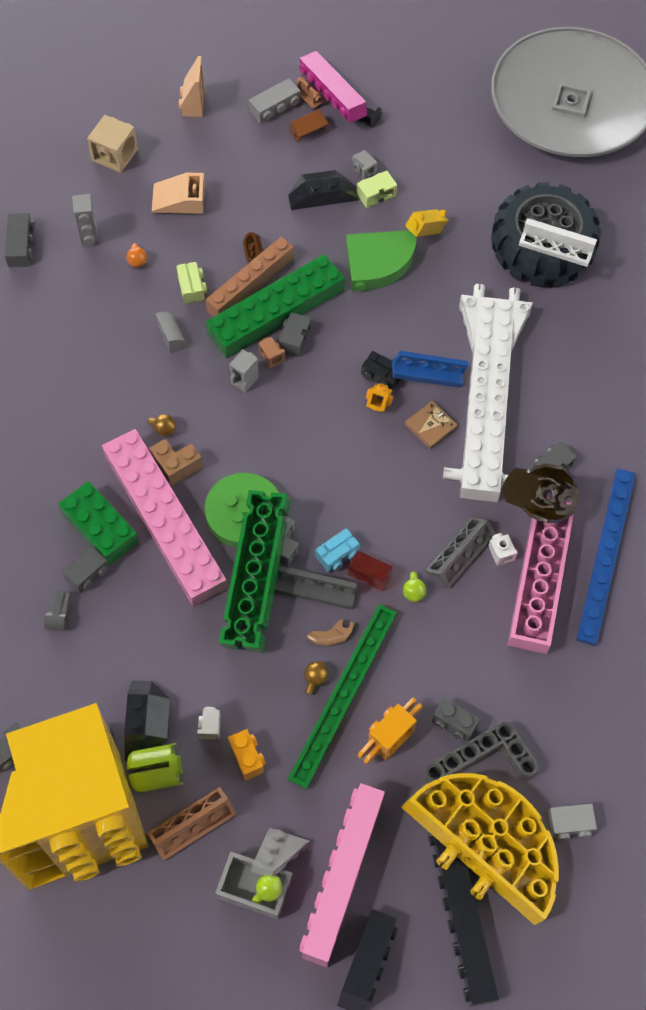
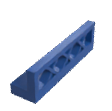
M399 351L392 361L393 378L461 388L464 384L463 372L467 369L469 363L465 360Z

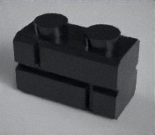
M372 351L362 364L361 374L366 380H373L378 384L387 385L388 389H392V391L401 380L393 378L392 361L375 351Z

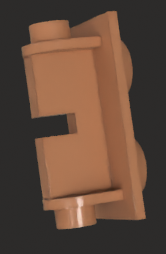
M299 77L296 80L297 87L300 90V97L312 109L326 102L321 94L306 82L305 78Z

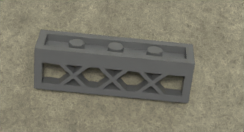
M472 516L425 569L426 573L438 577L444 587L450 588L492 539V536L496 534L489 521Z
M279 567V577L275 588L276 593L352 610L357 583L289 567Z

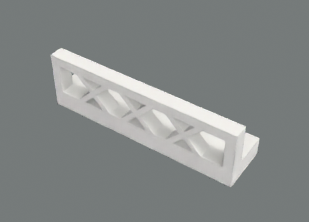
M527 218L519 246L588 267L597 239ZM526 236L534 238L535 242L530 243L524 240ZM542 243H551L553 247L546 248ZM560 248H567L570 252L562 253ZM584 253L588 256L587 259L584 260L579 258L577 254Z

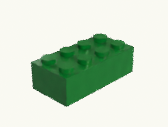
M89 481L58 503L61 514L89 545H92L107 559L109 566L139 543L137 533Z

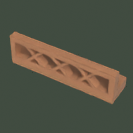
M219 787L150 830L147 834L164 861L235 816L236 812L228 797ZM217 797H221L217 801L212 802V800L216 799ZM198 809H201L198 813L193 814ZM164 832L163 835H161L160 837H158L157 839H155V836H157V835H159L160 833Z

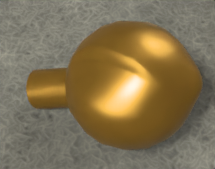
M161 414L155 419H148V424L152 425L155 432L160 436L167 437L175 431L176 422L168 414Z
M322 661L311 662L306 666L304 670V678L308 682L305 690L306 693L312 695L315 686H321L326 682L328 669Z

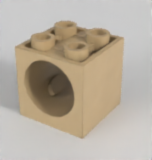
M107 115L102 117L87 138L92 161L120 173L138 150L134 126Z

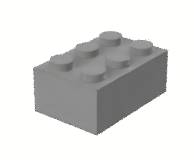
M230 851L215 892L216 898L278 920L293 878L292 873L282 869L276 874L283 886L282 893L276 900L270 902L262 900L259 904L254 903L252 898L257 894L256 883L262 875L251 872L254 859Z

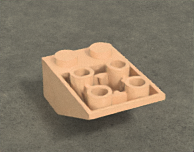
M184 173L155 183L152 213L203 214L205 195L204 173Z

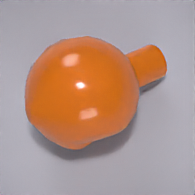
M136 243L131 245V249H129L126 255L128 264L133 268L143 267L148 260L146 251L138 247Z

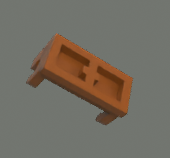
M320 109L292 121L289 131L298 142L309 133L320 128L322 130L326 129L329 123Z

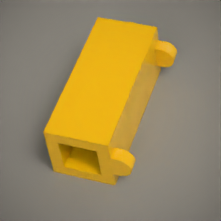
M438 209L413 212L405 227L416 237L440 234L449 221L446 218L447 212L446 210L439 211Z

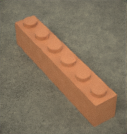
M282 236L206 299L207 312L214 317L251 296L294 259V246Z

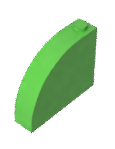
M410 230L347 234L346 250L351 291L378 289L400 279L413 262L417 237Z

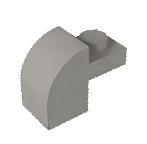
M288 517L286 519L287 528L280 562L287 566L291 564L298 552V543L289 538L295 529V521Z

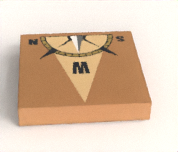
M433 401L429 402L405 421V425L429 449L457 428V424Z

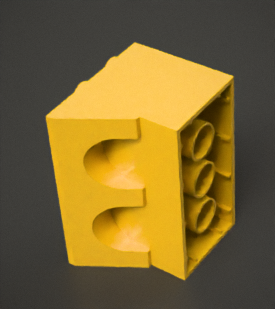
M97 703L6 734L16 771L11 772L0 813V863L27 890L73 875L75 882L84 881L100 873L98 868L100 864L115 859L116 866H125L142 858L140 850L149 846L120 753Z

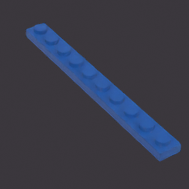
M617 468L576 638V641L596 646L636 474L634 472Z

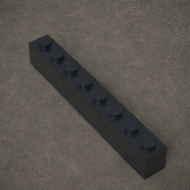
M428 833L430 847L434 846L435 854L432 855L435 868H439L440 876H437L440 890H444L445 898H442L445 912H449L450 920H447L450 934H454L455 942L452 943L454 955L459 956L460 960L458 973L460 979H464L466 988H463L465 1002H469L470 1007L497 1002L499 997L475 896L470 892L473 887L468 866L456 857L447 870L441 868L444 862L438 865L436 860L445 851L446 847L431 833Z

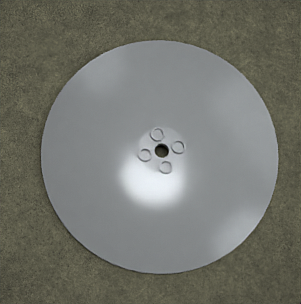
M556 27L540 30L522 37L513 43L501 55L494 68L491 94L498 115L515 135L536 148L569 157L600 156L629 145L646 130V63L629 46L612 36L578 27Z

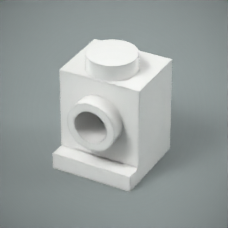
M498 533L492 536L488 547L496 565L500 566L515 561L518 552L515 550L509 535L503 536L502 533Z
M205 707L203 709V716H199L198 720L199 729L197 734L199 739L219 740L220 710H216L215 707Z

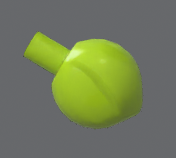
M411 572L410 579L403 586V595L410 602H419L426 595V585L418 579V573Z
M262 875L256 883L257 894L252 898V901L259 904L262 900L268 902L276 900L282 893L283 886L281 880L276 875Z

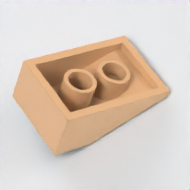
M202 56L197 57L184 79L183 86L180 87L182 99H179V109H182V116L202 117L205 88Z

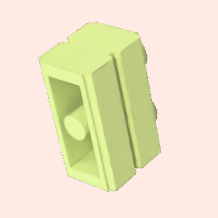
M197 262L177 265V275L184 303L204 301V293H207L206 283L201 281L204 278L202 268H198Z

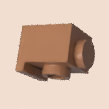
M272 337L264 338L259 342V353L269 368L285 361L284 349H281L279 343L274 342Z

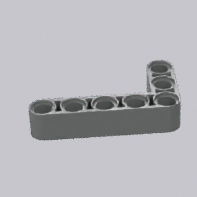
M501 722L429 764L425 771L424 779L427 784L437 780L429 775L430 771H437L440 777L458 774L501 749L518 777L522 780L528 781L535 776L538 770V763L514 726L509 722ZM499 731H507L509 733V737L501 736ZM482 741H490L492 747H485ZM511 748H518L521 754H513ZM466 750H470L474 753L475 756L473 758H469L465 755L464 752ZM447 761H455L457 767L450 768L447 765ZM522 766H530L532 768V772H525Z

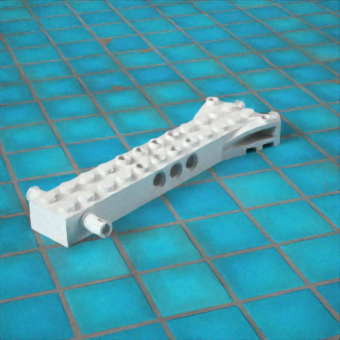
M475 284L473 296L461 295L459 304L473 353L463 466L461 469L444 467L443 479L460 481V498L498 502L501 487L508 476L503 474L502 465L511 351L530 315L533 302L519 301L520 289L516 288V293L514 294L515 287L509 289V300L484 297L485 286L481 284L479 290V284Z

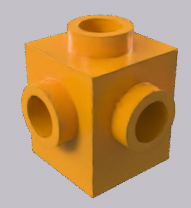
M375 384L367 391L365 398L367 399L366 407L377 412H384L392 404L394 397L391 396L392 389H388V386L384 384Z

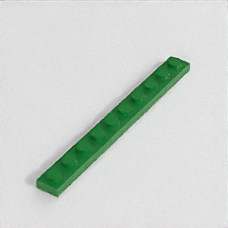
M380 604L376 608L288 777L289 782L307 790L397 612Z

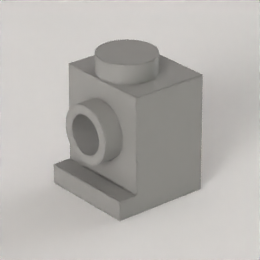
M365 150L353 155L351 159L353 168L362 175V180L376 174L377 161Z

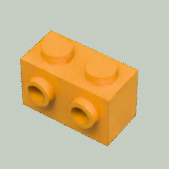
M248 729L229 736V745L244 781L263 774V765L266 763L262 753H257L255 746L258 744L254 734L250 735Z

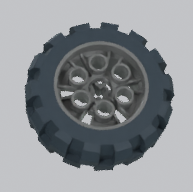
M550 182L537 183L532 188L526 185L517 189L514 195L510 194L499 206V210L495 214L491 234L492 249L496 253L495 257L503 269L509 268L510 275L518 281L522 282L525 279L531 282L530 286L543 287L544 284H551L552 287L561 286L568 282V278L571 281L586 272L587 267L519 246L527 218L597 239L588 266L592 264L600 243L601 230L599 219L594 208H589V201L580 193L577 195L572 193L570 187L559 184V187L550 186ZM529 236L525 237L524 241L530 243L535 242L534 238ZM545 242L542 245L550 248L551 243ZM560 248L562 253L570 252L567 248ZM578 253V254H577V256H578L579 258L584 259V260L587 259V256H588L587 254H584V253Z

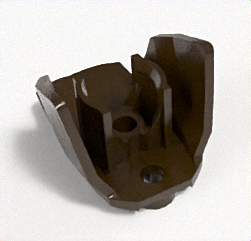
M544 463L532 470L516 467L507 476L503 485L504 498L507 503L520 507L530 518L546 523H561L564 519L572 516L575 513L580 496L579 488L575 483V477L563 466ZM553 493L552 498L547 499V494ZM572 498L573 502L567 505L564 500Z

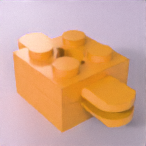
M414 697L404 707L399 703L394 708L392 706L389 707L383 714L384 718L380 722H374L369 728L368 743L357 755L360 759L366 756L363 761L366 765L378 754L386 761L414 733L417 722L414 717L423 708V705L420 703L413 708L417 702Z

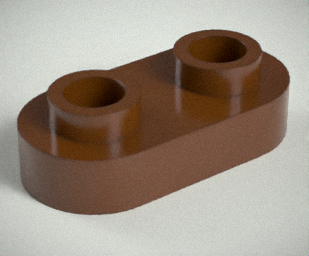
M254 232L247 233L243 240L246 260L250 263L263 252V248L258 234Z

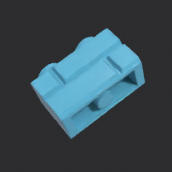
M344 529L316 548L315 557L328 573L332 570L338 571L343 567L345 561L348 559L352 561L359 555L360 544L348 529Z

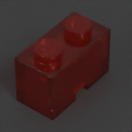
M357 550L348 566V576L361 582H367L370 586L383 592L392 575L393 566Z

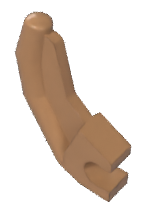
M340 619L328 631H312L308 633L307 639L315 645L332 646L346 642L352 634L354 622H350V626L344 628L342 626L344 620Z

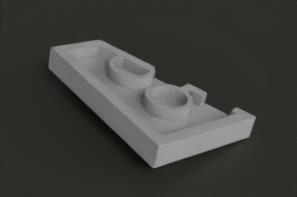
M269 828L252 864L251 872L263 876L278 874L286 867L288 861L294 860L298 857L300 851H305L308 848L310 841L284 833L278 829Z

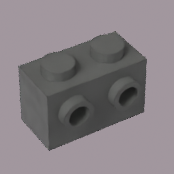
M443 698L433 715L432 722L438 728L450 732L455 738L468 742L478 726L480 718Z

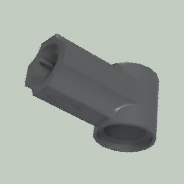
M62 590L53 591L50 609L45 614V629L66 631L68 625L67 612L71 598L70 593Z

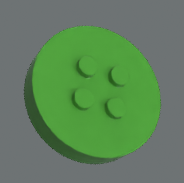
M252 473L232 474L218 481L208 493L205 502L206 521L211 533L220 542L234 548L238 547L244 512L249 513L250 511L246 506L249 490L264 491L267 497H271V492L279 493L275 486L262 476Z

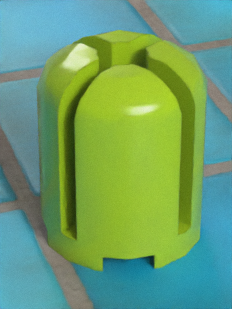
M176 743L136 750L130 753L127 760V770L130 771L169 765V767L128 775L129 782L135 791L145 792L183 785V782H179V775L183 774L181 757L175 754L174 746H177Z

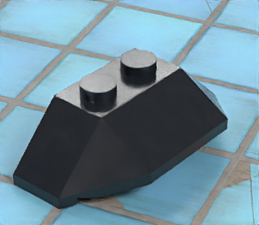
M336 170L302 174L288 194L291 210L358 201L355 185Z
M131 681L127 694L124 729L125 761L128 760L130 753L133 751L162 746L168 740L170 698L152 681Z

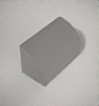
M169 312L155 313L157 325L170 353L186 348L187 344L174 316Z

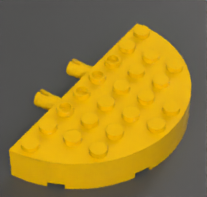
M458 773L440 777L426 784L402 805L401 808L446 847L445 851L436 860L438 865L444 862L441 868L447 870L454 859L458 857L480 877L470 890L472 895L475 892L477 893L475 898L482 900L491 886L532 924L536 925L547 918L556 897V883L559 880L558 858L552 836L540 820L542 817L523 795L507 784L489 779L485 775Z

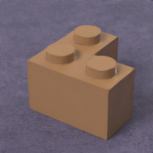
M166 439L149 448L152 457L170 486L203 468L202 457L192 443L177 452H174Z

